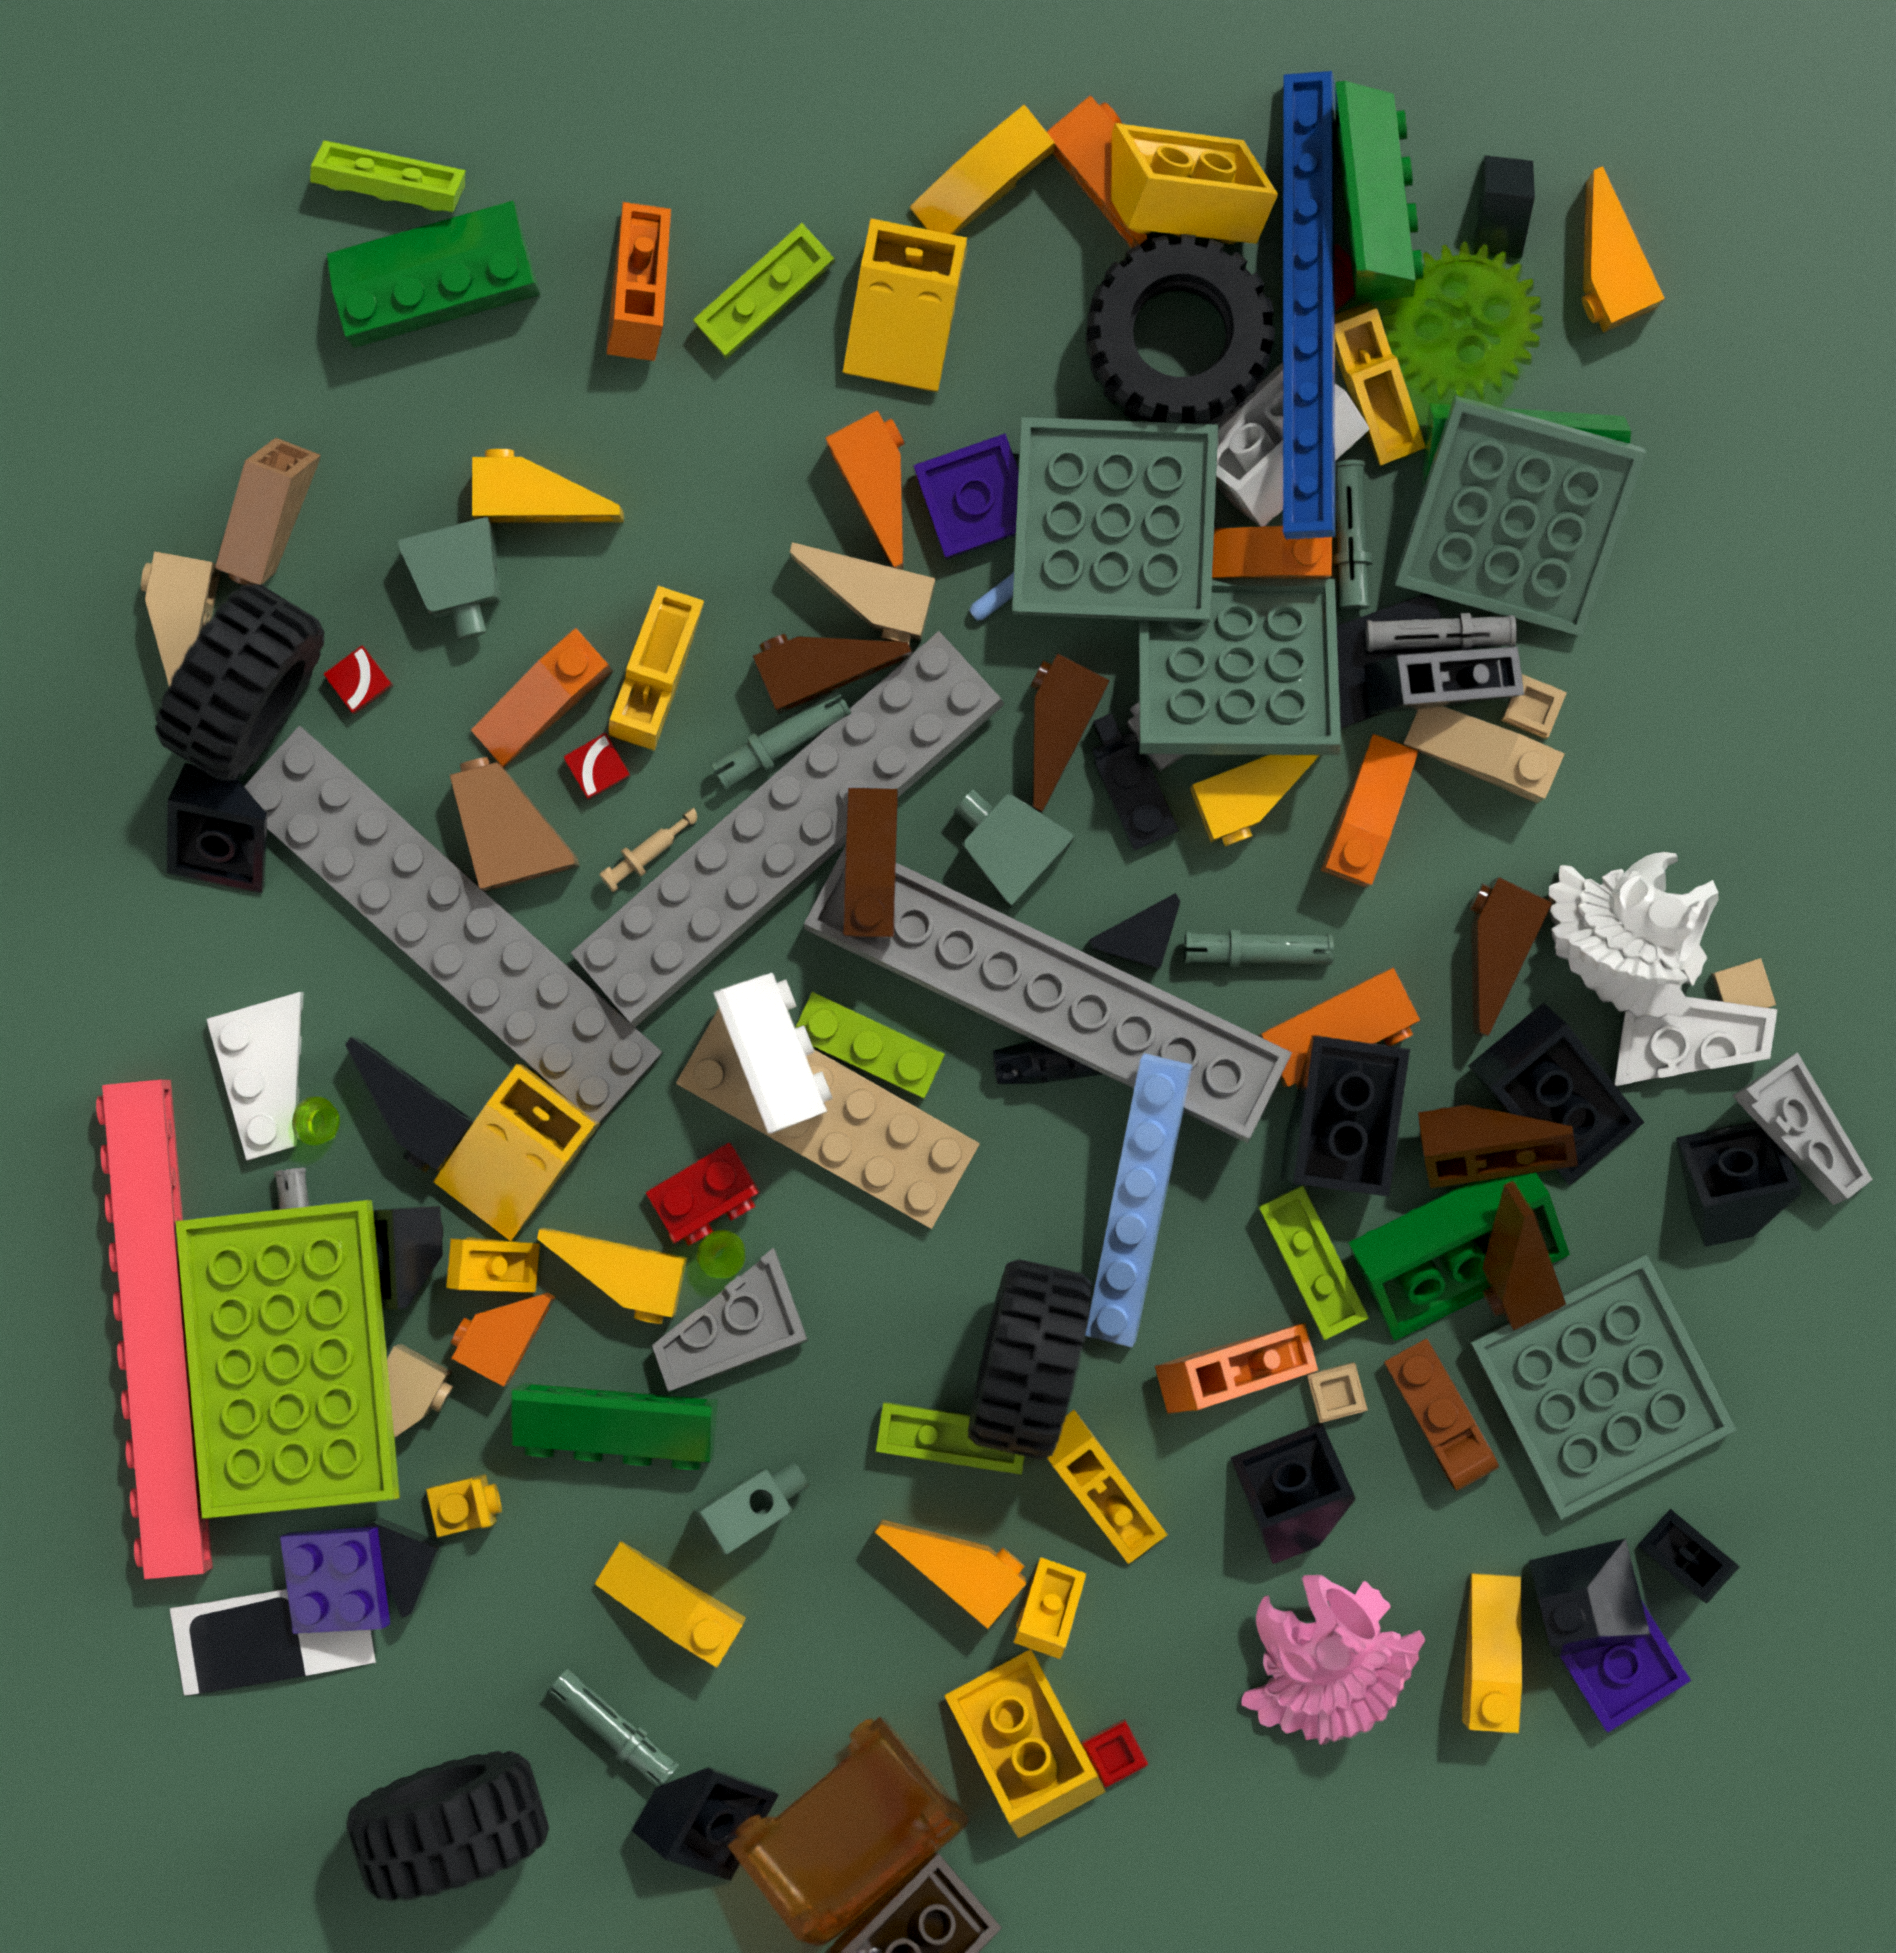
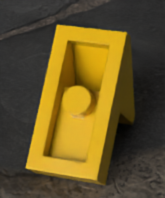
M467 1237L466 1239L451 1238L446 1288L536 1293L540 1244Z
M1040 1557L1016 1623L1017 1632L1013 1643L1061 1659L1066 1648L1087 1573Z

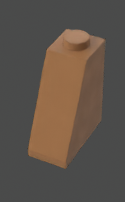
M275 438L245 460L215 565L216 569L229 573L228 576L231 580L242 585H262L276 573L319 464L320 454Z
M488 757L470 760L460 764L461 772L450 775L479 889L487 892L580 867L577 856L498 762L490 764Z

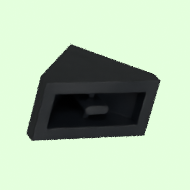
M1484 156L1473 253L1522 258L1535 199L1533 161Z
M1174 893L1089 939L1088 944L1093 951L1159 970L1162 966L1181 901L1177 894Z
M1669 1509L1638 1544L1644 1552L1692 1595L1706 1604L1740 1567L1672 1509Z
M383 1518L375 1519L366 1524L364 1528L378 1527L384 1576L401 1617L404 1618L418 1609L444 1543Z

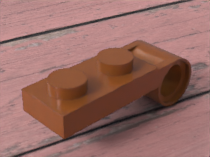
M1427 1338L1384 1361L1385 1367L1432 1447L1444 1474L1456 1492L1500 1468L1492 1450Z

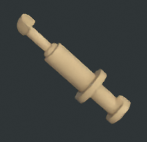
M694 807L684 813V818L670 829L661 828L632 851L626 847L621 850L625 860L613 869L607 867L599 873L607 887L614 893L619 889L616 884L633 871L642 877L646 873L643 867L671 846L677 833L689 824L693 825L696 823L697 813Z

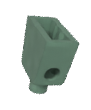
M488 517L397 540L402 556L429 614L434 619L452 615L458 640L470 639L487 633L480 607L495 604L501 600L496 537L491 520Z
M972 789L953 810L974 829L962 843L963 849L1004 902L1011 908L1075 837L1070 831L1010 793H1007L993 808Z
M794 1461L773 1475H770L767 1469H759L693 1510V1513L717 1552L727 1555L791 1513L792 1509L787 1500L808 1488L809 1484ZM760 1491L766 1498V1506L755 1513L750 1507L749 1499Z

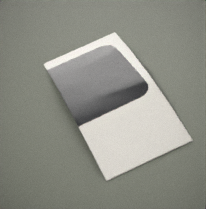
M287 1589L170 1608L184 1696L376 1663L371 1630L293 1634Z

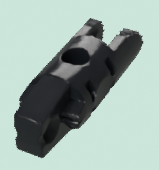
M1035 1040L993 1051L997 1084H1039L1103 1074Z

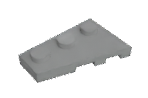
M1798 1052L1784 1058L1733 1095L1737 1102L1833 1205L1849 1199L1873 1180Z
M774 1248L762 1256L760 1261L744 1274L732 1280L724 1287L723 1291L703 1307L696 1309L652 1345L669 1393L808 1342L806 1332Z

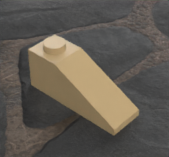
M792 542L790 548L791 558L874 630L882 631V640L908 642V644L910 639L922 640L935 589V578Z
M154 551L152 563L147 562L144 566L141 577V590L146 592L145 602L170 687L171 679L176 669L183 662L184 655L190 645H193L203 626L212 618L221 570L216 569L213 562Z
M1443 706L1418 709L1403 743L1404 746L1415 749L1420 753L1534 803H1539L1546 798L1565 753L1519 733Z
M403 1344L394 1346L387 1358L394 1438L429 1415L431 1409L439 1413L453 1389V1386L446 1383L452 1371Z

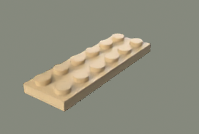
M718 1008L676 1084L932 1229L980 1143L815 1049V1053L806 1057L813 1074L821 1071L824 1074L833 1098L824 1102L828 1112L768 1134L720 1008Z

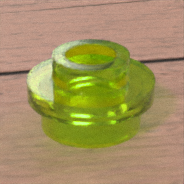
M310 1096L302 1100L296 1107L292 1118V1128L297 1139L304 1144L314 1146L331 1140L336 1135L340 1125V1116L337 1109L329 1100L319 1096Z
M714 1231L706 1236L699 1245L697 1262L700 1268L711 1277H732L744 1265V1243L732 1231ZM725 1247L722 1255L714 1258L717 1252Z

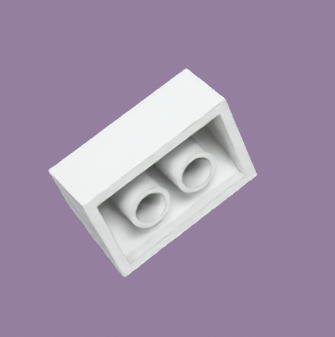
M1283 362L1258 384L1253 394L1251 393L1245 399L1244 404L1233 414L1228 412L1221 418L1220 422L1215 424L1218 425L1216 487L1239 511L1260 527H1264L1283 510ZM1335 384L1336 461L1370 428L1347 392Z
M769 973L714 992L768 1134L828 1112L824 1102L833 1098L823 1072L813 1074L806 1056L815 1053L805 1026L795 1028L788 1011L797 1007L787 980L777 982L775 975Z

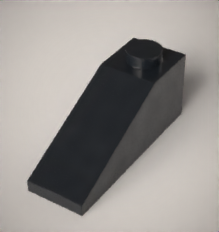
M1518 646L1397 655L1364 665L1370 714L1411 711L1524 695Z
M350 1037L345 1046L396 1142L407 1149L402 1157L425 1173H427L430 1167L440 1171L475 1120L360 1038Z

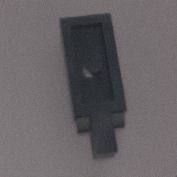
M1112 713L1094 720L1092 724L1102 744L1092 749L1096 759L1094 764L1133 851L1179 832L1146 755L1140 754V742L1136 741L1133 732L1122 736Z

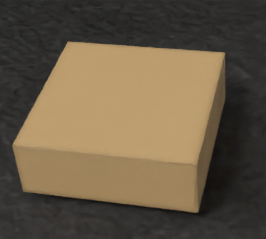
M1522 674L1524 695L1510 698L1501 721L1547 739L1567 692Z
M1761 958L1712 973L1720 1001L1765 1008L1776 1005Z
M1355 1362L1306 1374L1320 1423L1368 1411Z

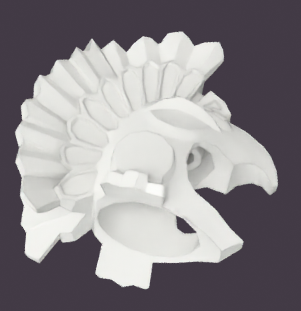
M1660 852L1647 855L1635 862L1625 873L1622 869L1609 872L1602 877L1603 883L1601 885L1592 879L1585 880L1572 866L1563 865L1559 869V882L1549 886V901L1552 902L1550 916L1556 925L1551 929L1552 938L1556 943V955L1569 961L1571 971L1581 976L1586 987L1596 991L1603 1003L1612 1002L1619 1012L1631 1011L1639 1018L1647 1014L1658 1019L1668 1014L1682 1018L1690 1009L1687 998L1681 991L1682 983L1686 982L1693 986L1697 977L1702 973L1703 965L1707 960V956L1699 944L1710 915L1719 900L1718 891L1712 880L1684 895L1664 892L1666 890L1665 870L1669 865L1678 862L1676 853Z

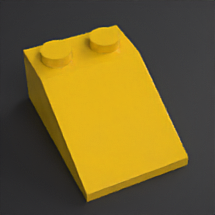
M1031 1649L944 1695L1018 1839L1106 1792Z

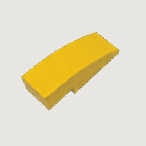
M1024 104L953 164L910 206V210L927 230L955 235L1016 187V182L1051 155L1054 152L1055 142Z
M1369 302L1336 314L1335 357L1352 402L1370 428L1365 434L1378 464L1383 465L1424 449L1426 446L1397 357L1391 352L1378 309Z
M661 586L657 587L628 662L625 680L609 719V736L655 751L692 645L704 606L703 600Z

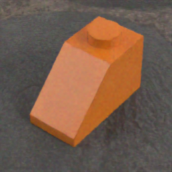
M547 1292L475 1314L472 1321L464 1318L450 1344L457 1347L452 1359L499 1385L506 1386L510 1383L556 1297Z

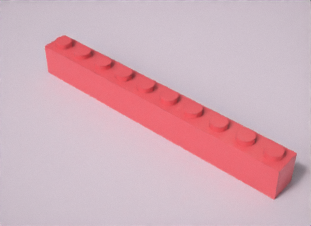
M150 1080L102 1085L103 1095L97 1097L96 1111L99 1124L106 1126L107 1144L101 1146L100 1158L103 1173L110 1174L111 1193L105 1195V1214L108 1223H114L115 1242L109 1245V1262L112 1272H118L120 1291L114 1292L113 1310L116 1321H122L124 1341L118 1342L117 1358L120 1370H126L128 1390L122 1391L121 1404L124 1419H131L132 1439H127L126 1461L129 1469H135L136 1488L130 1491V1509L132 1517L139 1518L141 1536L136 1538L134 1542L135 1562L138 1568L143 1567L144 1579L204 1574L213 1568L209 1518L202 1519L176 1232V1221L183 1220L171 1080Z

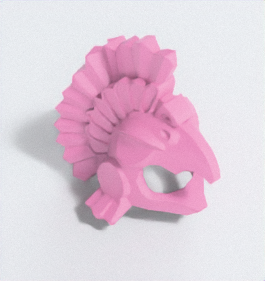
M1304 1575L1302 1581L1316 1622H1301L1292 1610L1280 1611L1274 1609L1270 1604L1269 1596L1263 1597L1256 1614V1626L1260 1639L1266 1648L1263 1666L1267 1676L1273 1675V1677L1269 1679L1266 1685L1245 1691L1242 1697V1706L1258 1711V1719L1261 1725L1272 1727L1280 1724L1281 1729L1287 1734L1302 1729L1306 1740L1317 1738L1321 1746L1327 1744L1330 1739L1335 1742L1342 1740L1344 1737H1354L1360 1731H1370L1375 1721L1385 1720L1388 1710L1396 1706L1397 1696L1404 1689V1682L1411 1677L1412 1668L1419 1660L1418 1652L1425 1642V1637L1420 1630L1402 1637L1401 1634L1393 1631L1380 1633L1379 1620L1391 1606L1389 1602L1383 1599L1379 1590L1372 1588L1366 1581H1363L1356 1594H1353L1322 1575Z

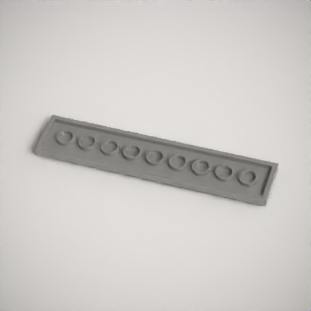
M938 631L850 708L852 714L845 716L822 732L577 946L571 954L625 1018L636 1027L846 843L848 788L898 789L899 797L1004 705L1002 699Z
M298 726L244 786L267 813L268 830L564 1097L598 1123L602 1122L664 1053L485 891L479 889V886L303 727Z
M845 845L804 922L805 930L1134 1089L1140 1059L1144 1053L1191 1064L1192 1070L1183 1112L1241 1141L1249 1142L1292 1052L896 863L894 937L843 936Z

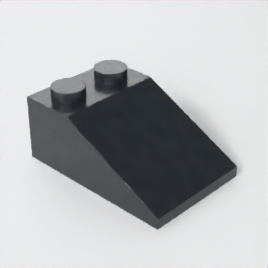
M1545 1003L1539 1005L1468 1065L1506 1113L1572 1126L1578 1166L1555 1169L1569 1186L1645 1123L1567 1023Z
M1316 1035L1311 1036L1286 1132L1280 1175L1281 1181L1390 1196L1410 1049Z

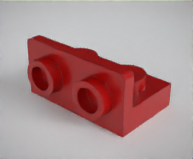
M729 1142L645 1193L670 1233L669 1237L673 1244L684 1238L689 1247L714 1232L709 1223L726 1213L730 1221L756 1207L751 1198L759 1194L760 1190L734 1146Z

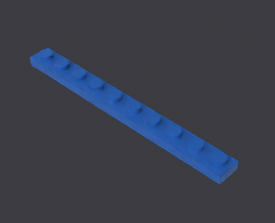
M1332 71L1284 74L1283 534L1285 539L1335 537L1334 77Z

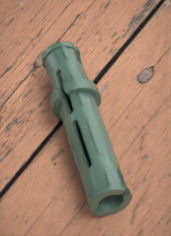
M1362 460L1335 462L1338 553L1333 555V565L1339 568L1340 610L1351 611L1370 608L1368 566L1372 565L1373 561L1372 553L1367 552L1365 462ZM1350 491H1351V494H1352V521H1353V528H1352V529H1351V527H1350V500H1349V492H1350ZM1352 542H1353V547H1354V551H1353L1354 574H1355L1354 580H1352V553H1351V543H1352Z
M836 688L833 689L831 693L759 736L755 733L746 737L748 741L746 744L716 762L710 763L726 791L759 769L764 768L767 771L774 767V760L826 730L845 716L852 714L845 700L841 699L842 696Z
M1229 929L1228 934L1185 932L1184 944L1187 947L1184 948L1185 963H1228L1229 968H1239L1240 963L1333 964L1334 954H1331L1330 951L1334 950L1333 934H1241L1239 929Z
M569 1668L560 1675L546 1692L618 1753L615 1758L621 1763L626 1760L655 1787L663 1785L679 1766L677 1762L672 1760L667 1754H664L646 1737L648 1732L642 1727L637 1729L630 1722L626 1721L598 1694L580 1681Z

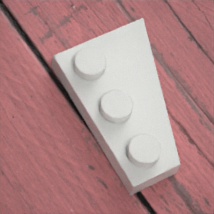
M304 992L294 993L206 1019L246 1160L256 1159L297 1147L300 1088L298 1087V1073L302 1043L300 1028Z
M1686 997L1690 1009L1682 1018L1669 1014L1660 1019L1648 1014L1639 1018L1631 1011H1625L1614 1084L1618 1086L1637 1081L1770 1059L1777 1009Z

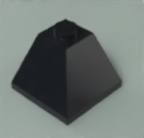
M184 763L168 798L167 873L262 893L265 887L267 813L237 777L235 780H218L195 765Z
M1756 1121L1676 1137L1690 1210L1704 1247L1754 1237L1801 1194V1185L1789 1157Z
M440 1206L373 1210L382 1309H406L442 1258L443 1225L441 1222Z
M1317 1423L1230 1457L1273 1564L1319 1547L1356 1500L1322 1423Z
M1626 1538L1529 1560L1553 1658L1650 1636Z
M707 1767L656 1787L634 1825L632 1832L665 1860L731 1881L779 1794L770 1788Z

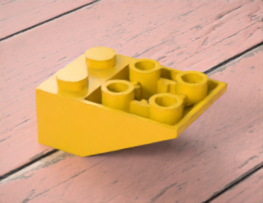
M870 219L860 267L843 374L938 393L967 254L966 237Z
M516 1064L486 1103L433 1182L508 1240L512 1241L600 1126V1123L570 1102L526 1066Z

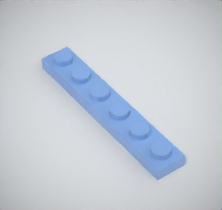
M1145 1053L1140 1059L1085 1336L1133 1347L1137 1340L1192 1070L1191 1064Z

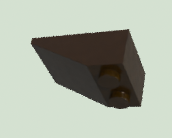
M937 1853L855 1921L824 1953H978L1002 1927L941 1855Z

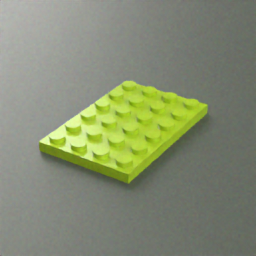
M372 1200L176 1221L202 1519L399 1499L400 1493Z

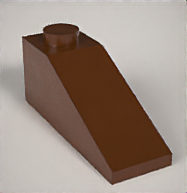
M782 634L759 645L761 652L753 655V658L779 715L828 694L835 688H842L900 663L911 656L912 651L908 642L801 636L788 640L786 634Z
M1058 653L1052 664L1043 660L1030 687L1038 690L1034 699L1033 808L1041 814L1110 680Z
M848 788L843 936L894 937L898 789Z
M1500 877L1493 879L1489 886L1482 883L1469 908L1476 912L1471 923L1473 1033L1481 1037L1489 1036L1552 902Z
M1471 1105L1444 1107L1418 1112L1430 1188L1578 1166L1572 1126Z
M1511 1181L1503 1187L1482 1269L1489 1287L1482 1290V1293L1493 1315L1497 1317L1503 1314L1513 1331L1567 1304L1536 1217L1514 1181Z

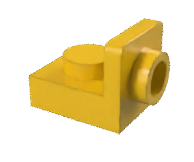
M486 1474L426 1489L437 1537L479 1527L482 1529L491 1527L497 1522L495 1514L502 1512L497 1485H488Z

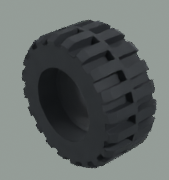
M1181 234L1179 241H1168L1166 235L1152 238L1150 246L1142 248L1138 244L1126 252L1125 258L1120 263L1114 262L1105 272L1101 285L1096 287L1086 325V354L1090 357V370L1095 382L1100 381L1104 388L1103 394L1113 405L1117 402L1125 409L1124 415L1134 421L1142 418L1149 422L1216 424L1228 412L1233 414L1244 404L1245 399L1251 393L1253 394L1261 381L1271 357L1270 353L1275 337V327L1272 326L1274 310L1271 298H1265L1263 293L1265 284L1258 273L1251 275L1245 268L1247 260L1237 252L1233 256L1223 252L1224 244L1210 239L1208 245L1195 242L1196 235ZM1171 291L1189 292L1204 298L1219 312L1225 326V345L1218 360L1208 370L1194 376L1175 377L1153 369L1140 357L1134 342V322L1140 309L1152 297Z
M244 585L239 591H234L229 596L228 601L222 603L215 611L211 620L203 626L199 636L193 645H190L184 655L183 662L176 669L171 679V685L161 701L162 707L156 717L157 725L155 726V732L161 745L218 780H235L236 777H241L247 768L252 767L259 759L261 753L266 751L273 742V738L288 720L287 717L292 709L296 707L305 686L308 685L313 675L312 671L319 661L320 649L323 647L325 640L323 637L325 633L319 620L263 585Z
M1016 1259L1006 1264L990 1318L970 1412L968 1437L977 1446L1039 1460L1050 1457L1055 1452L1074 1387L1089 1313L1091 1282L1082 1273L1022 1259Z
M495 1751L484 1755H470L464 1759L443 1762L441 1765L432 1768L428 1767L417 1771L413 1775L392 1781L390 1785L374 1790L370 1796L363 1797L357 1801L356 1806L351 1807L346 1821L347 1831L364 1886L374 1897L379 1900L384 1899L385 1901H396L397 1899H402L403 1901L413 1900L425 1895L429 1897L440 1894L442 1891L455 1890L467 1886L468 1883L479 1879L483 1880L491 1877L494 1873L502 1869H508L516 1865L519 1860L534 1854L535 1849L541 1848L545 1843L549 1831V1823L531 1764L522 1755L514 1751H507L505 1753Z

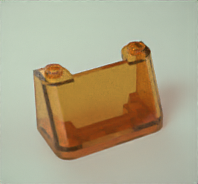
M878 1717L875 1721L873 1718H869L860 1723L849 1735L852 1740L847 1748L850 1755L779 1816H768L763 1819L760 1815L752 1816L739 1826L735 1832L738 1837L728 1845L729 1849L792 1934L800 1942L822 1946L835 1939L959 1834L970 1820L956 1800L889 1722L882 1717Z

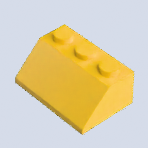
M1115 123L1112 130L1111 201L1127 228L1141 234H1148L1154 231L1171 233L1178 237L1181 234L1196 235V237L1217 239L1226 244H1235L1236 242L1257 244L1278 193L1244 140Z

